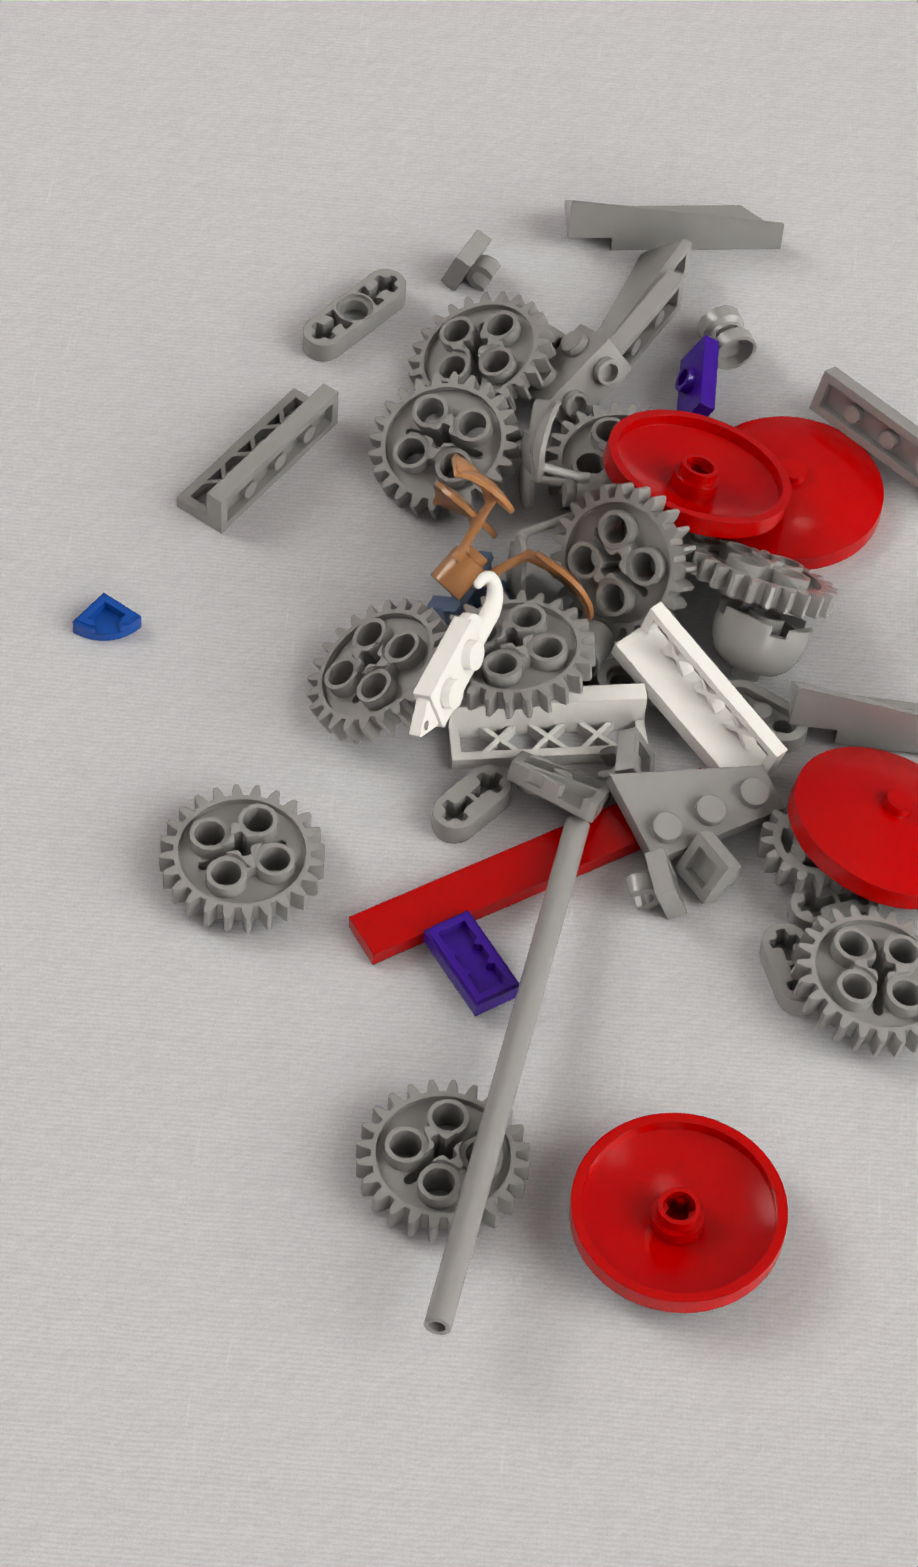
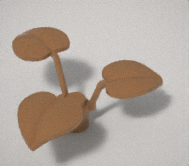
M455 453L451 458L454 477L470 480L481 488L485 504L480 512H478L455 490L438 480L434 484L435 497L433 505L442 506L467 517L471 527L460 545L455 546L430 575L460 601L473 586L477 576L485 571L483 566L488 562L471 545L481 527L493 539L498 536L486 520L487 516L496 502L510 514L515 509L506 495L491 479L481 474L468 460ZM527 549L488 570L500 575L523 562H530L550 573L581 601L588 622L594 617L592 602L580 582L563 566L540 551L535 553Z

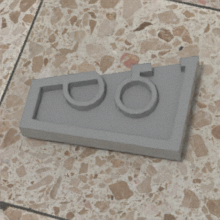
M763 765L609 774L606 780V784L643 854L664 847L670 860L682 856L698 832L713 831L718 839L722 840L769 821L774 809L784 812L786 809Z

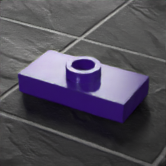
M704 335L680 361V373L675 383V389L678 391L677 410L707 417L715 410L719 341Z
M468 910L424 930V943L475 1017L516 997L519 982Z

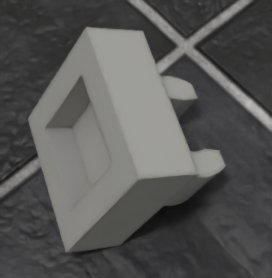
M477 229L456 256L441 281L456 291L466 278L474 289L483 292L501 267L499 262L493 257L482 255L492 239Z
M637 727L618 730L617 746H608L600 750V756L607 766H614L609 770L598 771V777L601 780L606 781L609 774L654 771L655 754Z
M713 831L698 832L674 869L698 899L705 904L716 902L726 887L732 886L736 882L744 867L739 864Z
M664 847L644 853L649 872L634 873L626 878L631 898L634 897L638 911L651 909L660 903L668 920L687 914L677 873Z

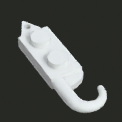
M485 570L477 576L473 583L476 589H481L485 584L487 585L485 602L479 614L464 612L459 617L454 616L414 689L413 695L416 704L409 735L422 737L436 726L444 728L453 710L460 706L464 690L474 671H477L482 665L485 652L484 644L500 616L503 605V586L495 572Z

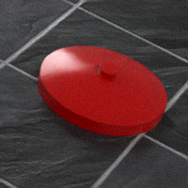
M658 409L631 414L620 420L613 427L603 454L605 471L612 484L616 483L618 485L632 482L634 488L651 487V497L661 495L667 497L663 511L679 509L680 513L674 522L676 527L689 526L690 530L688 532L702 536L739 539L766 533L782 520L791 498L792 487L789 475L782 463L768 448L750 435L727 423L696 413Z
M764 417L735 426V428L759 441L777 457L789 475L792 493L782 520L773 529L758 536L748 538H716L717 540L738 542L751 548H757L759 551L764 549L771 554L795 560L802 564L804 568L810 570L839 563L858 552L870 540L880 520L884 501V487L875 462L864 448L834 427L800 417Z
M840 747L813 757L800 771L788 798L789 822L801 848L820 870L847 890L886 906L901 909H918V764L897 754L868 747Z
M658 1113L635 1118L615 1127L602 1136L589 1149L582 1159L573 1180L569 1219L573 1240L582 1259L592 1273L612 1291L631 1302L650 1309L672 1313H697L724 1307L741 1299L754 1290L768 1276L780 1256L788 1224V1204L783 1183L774 1165L766 1154L744 1134L724 1123L704 1116L688 1113Z

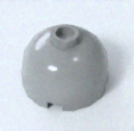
M725 595L722 596L712 624L713 644L719 656L725 662L732 665L730 672L734 676L743 680L758 682L760 675L766 677L778 676L789 671L800 661L813 631L812 627L805 628L807 623L799 616H789L771 609H764L761 605L759 607L743 606L744 602Z

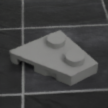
M521 751L512 760L506 777L507 780L517 784V788L520 791L535 797H541L590 823L606 807L612 794L604 780L525 751Z

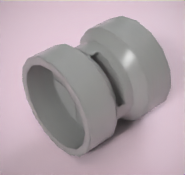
M729 305L715 307L708 311L700 319L697 326L701 339L704 335H707L719 341L718 367L724 370L738 368L748 362L756 352L757 346L749 330L743 328L744 322L737 309Z

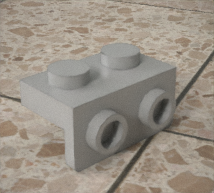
M580 324L574 331H571L562 339L560 346L555 350L556 356L548 359L553 368L552 371L539 373L544 382L543 387L530 386L528 388L532 398L527 401L531 404L536 399L560 401L562 404L556 413V422L560 426L564 420L575 424L576 412L581 411L588 416L593 411V405H599L630 373L631 366L609 338Z

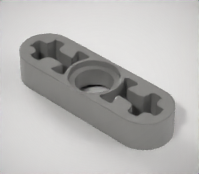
M380 269L369 274L305 323L303 327L304 353L309 358L320 362H327L338 358L403 308L406 300L405 278L399 272L391 269ZM349 310H359L367 316L360 320H350L344 317L343 314Z

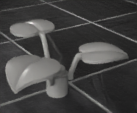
M536 399L532 407L529 431H523L520 448L522 462L519 468L518 479L520 499L524 509H532L534 505L535 483L562 487V503L566 507H571L570 503L573 501L585 500L584 492L595 489L600 490L601 485L612 484L607 474L576 472L545 462L548 438L556 413L562 404L560 401ZM543 472L564 477V479L543 476ZM570 512L561 516L574 515V513ZM561 516L519 530L515 541L510 543L508 560L527 550L526 542L530 536L562 525L559 520ZM523 562L506 571V582L509 585L507 592L512 599H516L520 590H524L526 593L527 562Z

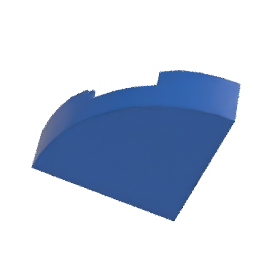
M106 593L99 596L72 622L73 633L83 638L97 641L120 639L136 632L142 627L139 614Z

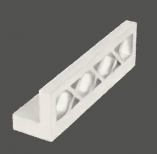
M659 602L650 608L641 627L615 643L611 651L613 657L636 683H645L647 697L708 768L763 765L769 777L772 776L788 749L665 605ZM658 626H659V627L662 629V631L667 635L668 639H667L666 636L660 631V629L658 628ZM757 742H758V743L761 745V747L767 752L768 755H766L765 752L759 747V745L757 744Z
M645 683L583 686L581 694L569 691V704L567 705L556 700L551 701L552 712L550 713L545 712L540 706L533 707L532 718H527L522 709H517L511 719H506L504 709L499 708L493 715L488 717L486 716L485 705L481 704L476 709L470 711L467 707V698H464L460 706L453 710L446 723L451 769H470L487 764L510 767L512 760L521 751L558 764L604 762L600 756V750L608 746H617L616 743L606 736L612 730H624L637 727L648 744L644 721L647 705ZM564 732H577L588 740L580 747H568L557 739ZM528 734L537 740L538 743L532 749H518L508 741L514 735ZM479 736L489 743L483 751L461 752L459 737Z

